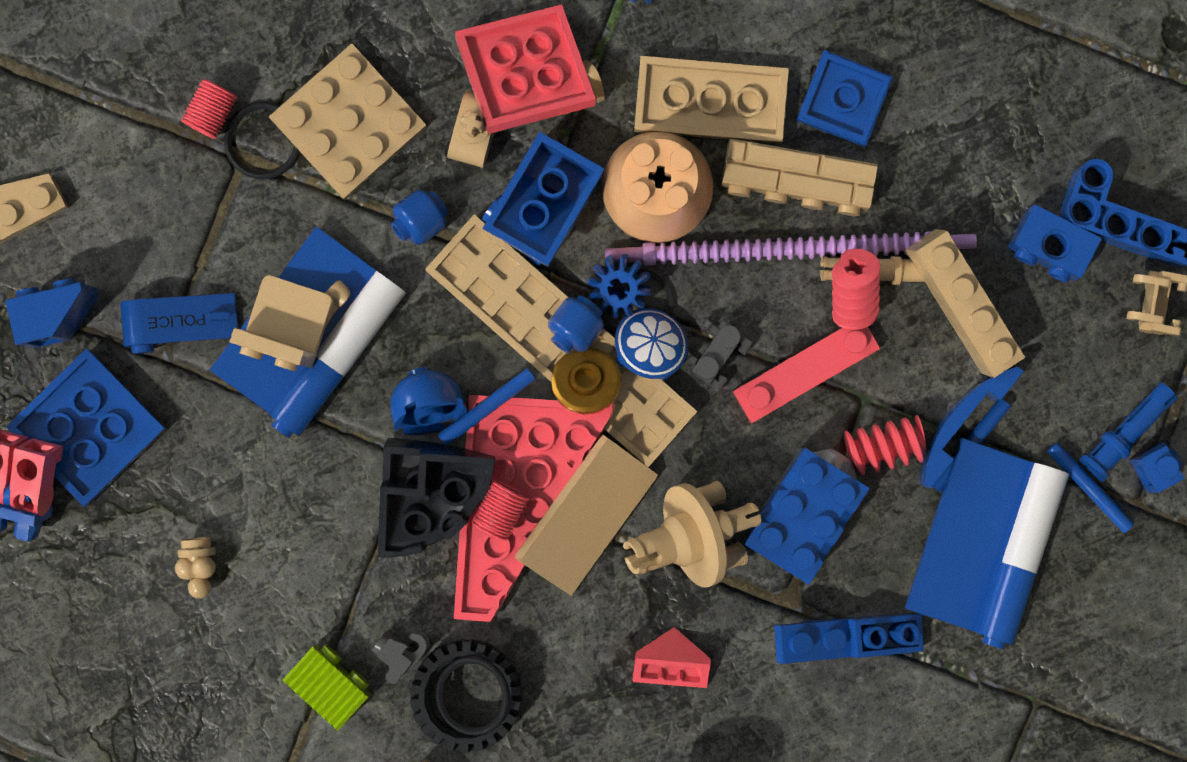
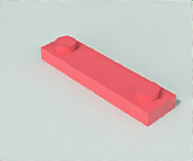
M868 327L859 330L841 328L732 392L750 423H753L876 352L880 347Z

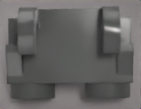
M704 319L701 326L716 337L700 360L688 351L685 360L692 364L688 369L720 392L728 379L720 374L718 379L715 380V376L738 343L741 344L738 351L746 355L753 342L727 322L722 321L717 328L712 322Z
M388 630L372 648L371 651L389 666L386 680L391 684H396L407 669L411 670L427 651L430 639L426 632L415 630L410 635V639ZM416 641L419 644V648L415 649L410 644Z

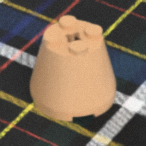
M646 132L625 141L610 157L602 179V197L610 217L625 234L642 242L667 243L687 235L705 217L713 195L712 173L703 154L687 139L666 132ZM657 168H663V177L666 182L663 183L662 188H656L655 181L650 180L655 175Z

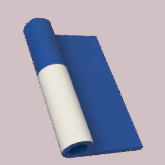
M317 226L278 277L325 293L335 282L340 280L350 290V297L333 314L324 330L313 367L309 368L298 365L296 372L274 365L275 357L263 354L261 360L240 354L241 346L229 343L210 368V371L270 413V416L275 419L272 426L288 438L293 433L297 436L302 435L406 294L404 290ZM250 316L240 329L246 330Z
M961 438L905 609L984 635L982 643L1004 650L1006 643L1014 645L1069 474Z

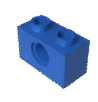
M1034 204L1027 208L1008 248L1016 252L1014 257L1030 266H1035L1038 263L1049 269L1048 275L1061 282L1068 283L1069 279L1075 281L1083 277L1102 238ZM1047 237H1053L1060 243L1061 248L1057 256H1052L1046 251L1045 240Z

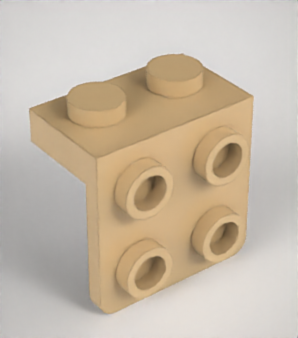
M265 276L262 280L246 330L234 328L230 343L241 346L240 354L261 360L263 354L275 357L274 365L296 372L298 365L312 368L333 306V298L328 294L277 277Z

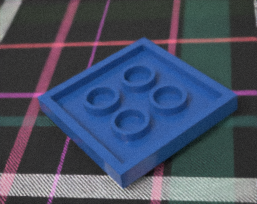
M87 348L6 426L10 432L27 436L28 440L34 438L63 446L61 461L56 463L54 477L83 507H87L167 429L122 381Z

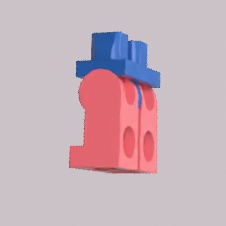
M0 429V532L7 528V520L15 522L14 536L16 539L29 542L39 536L42 522L52 516L53 505L51 504L54 497V474L56 463L61 461L63 446L34 438L28 440L27 436Z

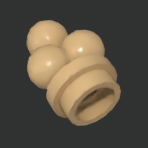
M211 537L181 540V549L177 550L178 558L180 559L175 564V572L179 578L190 580L188 591L192 597L197 599L205 598L211 591V584L207 578L214 574L216 567L213 559L210 557V555L216 554L215 546H211Z

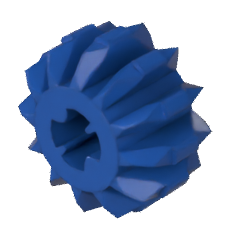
M622 254L620 265H616L612 255L607 256L606 264L608 269L597 263L594 266V271L600 277L593 276L588 280L590 286L598 288L590 293V299L597 300L603 298L598 307L603 312L608 305L612 306L611 316L613 318L618 317L621 307H623L628 317L633 316L632 304L643 309L646 302L640 295H650L652 290L651 287L641 284L650 279V273H636L642 265L640 260H636L631 267L627 266V254ZM615 278H619L621 283L628 282L629 285H627L625 293L621 294L619 289L612 290L611 287L614 284Z

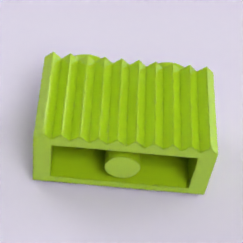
M316 644L282 681L338 731L371 695L366 689L370 684L357 671L352 670L349 674L338 663L342 658L331 647L325 644L321 648Z

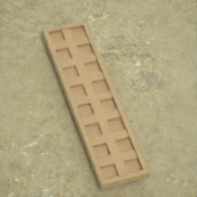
M474 214L427 266L425 271L552 382L551 376L555 364L566 352L551 342V338L554 335L548 328V322L561 303L569 297L509 244L484 231L482 228L485 223ZM603 328L590 347L603 350L614 358L620 369L622 384L618 397L612 403L615 404L614 413L607 423L605 430L645 466L649 467L697 411L661 379L644 378L636 375L629 369L621 367L616 359L615 338Z

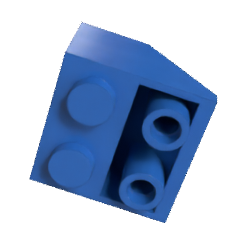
M75 278L53 282L54 289L39 291V287H31L16 291V298L5 300L15 345L36 349L72 340L99 296L98 289L86 285L84 281L76 282Z

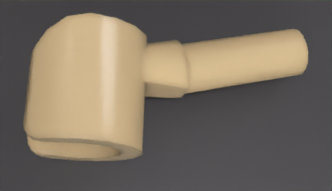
M340 280L335 282L325 292V294L333 298V306L327 324L338 308L350 297V290Z

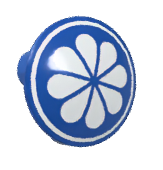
M651 308L633 311V316H626L616 330V359L621 367L629 369L638 376L649 379H668L682 366L686 359L688 351L686 334L677 320L663 311Z

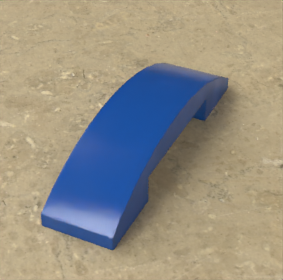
M1020 367L1009 368L995 378L988 377L967 391L948 410L938 424L926 448L924 462H922L920 469V485L924 488H931L954 460L942 449L985 395L993 401H1000L1024 372Z

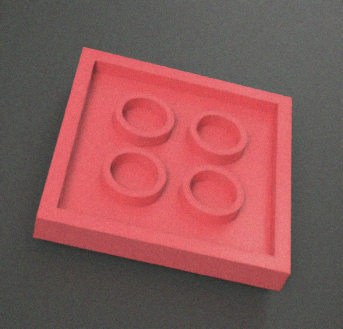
M562 4L455 31V39L487 134L595 106L596 97Z

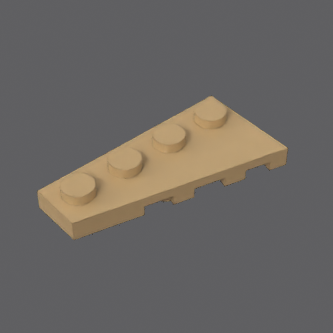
M45 174L0 185V244L69 208L53 175Z

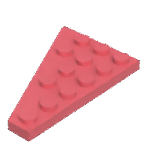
M469 395L468 411L489 396ZM512 397L466 432L465 449L495 456L490 486L493 484V480H498L524 493L529 497V500L525 504L526 507L523 508L524 510L520 514L518 521H516L517 524H514L515 527L511 531L512 534H509L510 537H508L507 541L492 537L472 524L471 521L474 520L473 518L478 512L477 509H480L479 506H481L482 501L471 514L469 522L460 530L454 619L494 621L525 567L514 556L598 441L614 413L615 404H611L608 408L598 413L582 415L569 411L558 400Z

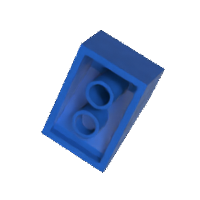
M539 132L482 229L548 267L603 179L605 169Z

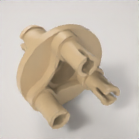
M714 481L699 488H695L687 483L673 486L665 495L663 524L660 528L643 533L636 538L632 537L624 542V549L632 548L635 552L634 555L625 557V562L634 574H644L646 571L656 570L674 563L680 565L685 574L698 586L706 588L716 585L722 581L726 570L748 563V554L742 543L740 544L738 541L726 547L725 541L731 539L733 534L759 526L761 524L760 514L748 519L745 517L748 514L759 511L754 503L750 502L728 512L723 510L714 512L712 506L723 504L726 500L725 489L719 481Z

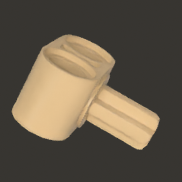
M466 90L452 133L447 158L484 168L494 133L487 134L474 92Z

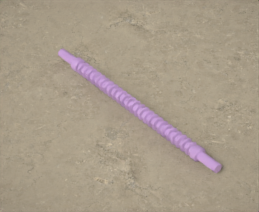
M932 231L925 232L924 236H920L918 232H915L913 237H910L907 232L904 233L903 237H899L898 233H894L891 238L886 233L883 234L882 238H878L876 234H873L872 238H867L863 234L860 239H857L854 234L851 235V239H846L844 235H841L838 240L833 235L830 236L829 240H825L823 236H820L819 240H814L810 236L808 241H803L802 237H799L798 241H793L791 237H788L786 242H783L778 237L776 242H772L770 238H767L764 243L759 238L756 239L755 243H750L749 239H746L745 243H740L738 239H735L733 244H730L727 239L724 240V244H718V241L714 240L711 245L706 240L703 241L702 245H697L696 241H693L692 245H687L683 241L680 246H676L675 242H671V246H665L664 242H661L660 246H655L654 242H646L642 244V247L605 248V263L606 257L609 255L614 257L616 263H620L622 254L628 255V262L640 260L644 266L655 265L656 261H661V264L665 265L667 260H671L673 265L676 264L677 260H682V263L686 264L689 259L693 260V263L696 264L698 259H703L704 263H708V259H714V262L718 263L720 258H724L725 262H729L730 258H735V261L739 262L742 257L747 262L751 260V257H756L757 261H760L761 257H767V260L771 261L773 256H777L778 260H782L783 256H788V259L792 260L793 256L798 255L799 259L802 260L804 255H809V258L813 259L816 254L820 258L825 257V254H830L831 258H835L836 254L842 255L849 249L867 250L875 256L878 255V252H883L884 256H888L889 252H893L895 256H898L900 251H904V254L908 255L905 249ZM976 234L950 235L958 249H976L977 247Z

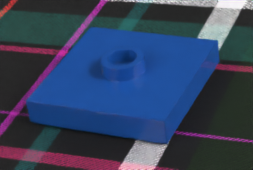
M824 50L796 121L866 147L893 76Z

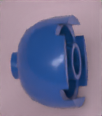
M420 367L410 371L408 376L402 379L394 388L390 399L394 429L398 431L399 427H402L405 435H424L444 430L443 425L440 423L449 421L452 418L453 422H455L467 412L464 396L459 385L449 375L430 370L427 367Z

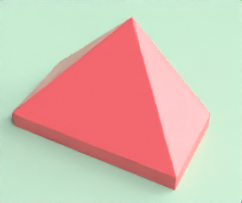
M673 627L636 652L633 682L707 688L711 659L679 630Z

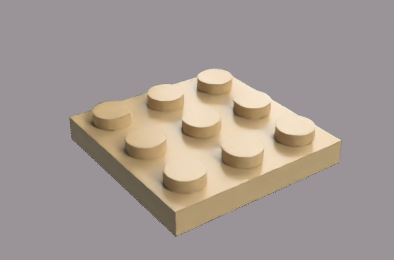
M352 43L269 116L270 120L344 201L427 128L420 117Z

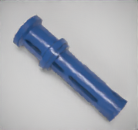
M1159 383L1113 432L1108 431L1101 435L1102 441L1088 455L1084 454L1079 458L1081 464L1095 478L1104 482L1108 478L1107 473L1121 458L1127 459L1130 456V447L1152 426L1167 408L1176 402L1178 397L1168 386Z

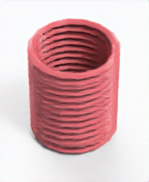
M201 79L202 82L197 87L196 94H194L190 101L191 103L188 104L189 107H187L185 114H183L181 122L212 139H217L219 132H221L220 129H223L222 126L226 122L225 119H228L227 116H229L231 109H233L232 106H235L234 103H236L238 98L225 88L209 80Z
M493 480V484H491L490 489L486 493L487 495L484 496L485 499H483L481 506H479L480 509H477L478 512L471 522L476 528L502 541H507L508 537H510L509 534H512L511 531L515 527L514 524H517L516 521H518L520 514H522L523 508L526 507L525 504H527L529 497L503 482Z

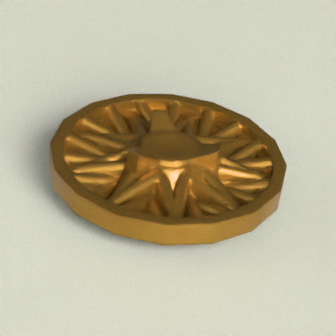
M589 347L585 352L572 350L564 354L555 364L551 376L552 390L558 402L569 411L582 415L595 414L608 408L618 397L622 385L620 369L614 358L605 351Z

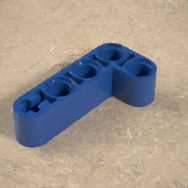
M1092 159L1075 169L1061 205L1059 217L1101 237V241L1175 268L1187 267V257H1184L1185 251L1177 247L1166 249L1169 244L1179 246L1187 243V229L1106 201L1113 181V171L1104 160ZM1087 169H1093L1098 173L1100 182L1097 187H1093L1086 182L1085 171ZM1074 204H1081L1086 208L1088 215L1085 222H1080L1073 216L1072 209ZM1110 216H1115L1122 222L1123 227L1119 235L1112 233L1108 228ZM1146 228L1153 230L1157 235L1155 247H1150L1143 239V233Z

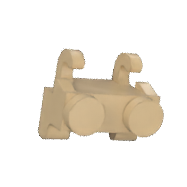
M1149 271L1148 275L1134 274L1133 283H1145V298L1142 312L1128 311L1126 319L1131 321L1139 320V331L1145 333L1180 336V320L1172 319L1171 326L1164 325L1171 283H1178V291L1187 292V275L1165 271Z

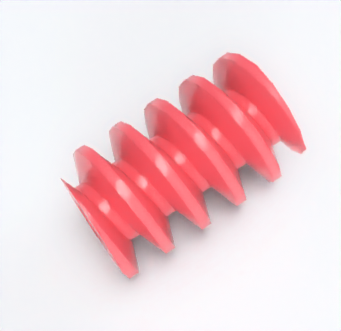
M846 250L832 269V317L839 327L846 330L864 329L873 324L878 318L880 310L879 259L867 250Z
M918 415L915 416L914 427L906 417L900 420L899 430L892 421L886 423L885 433L882 432L877 424L872 425L870 437L862 427L857 429L855 440L848 431H844L848 457L861 476H865L866 464L869 463L876 473L880 472V465L883 460H885L890 469H894L896 457H900L904 465L909 466L910 454L913 453L920 463L924 462L926 443Z

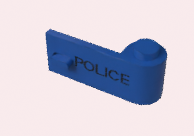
M235 293L136 299L120 302L124 347H131L132 354L155 352L154 345L162 343L230 339L233 329H238Z

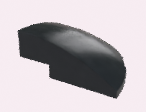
M387 438L383 450V478L380 486L378 557L394 558L421 553L427 546L443 538L448 540L458 533L469 522L471 514L479 503L483 502L484 496H486L494 471L495 456L456 446H446L445 444Z

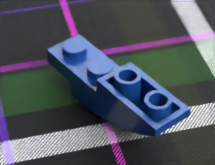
M921 614L844 617L774 625L777 663L781 664L924 651Z

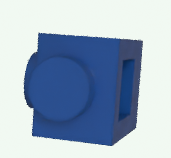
M1164 442L1129 459L1146 492L1159 493L1185 479L1180 471L1183 469V463L1174 449L1169 450Z

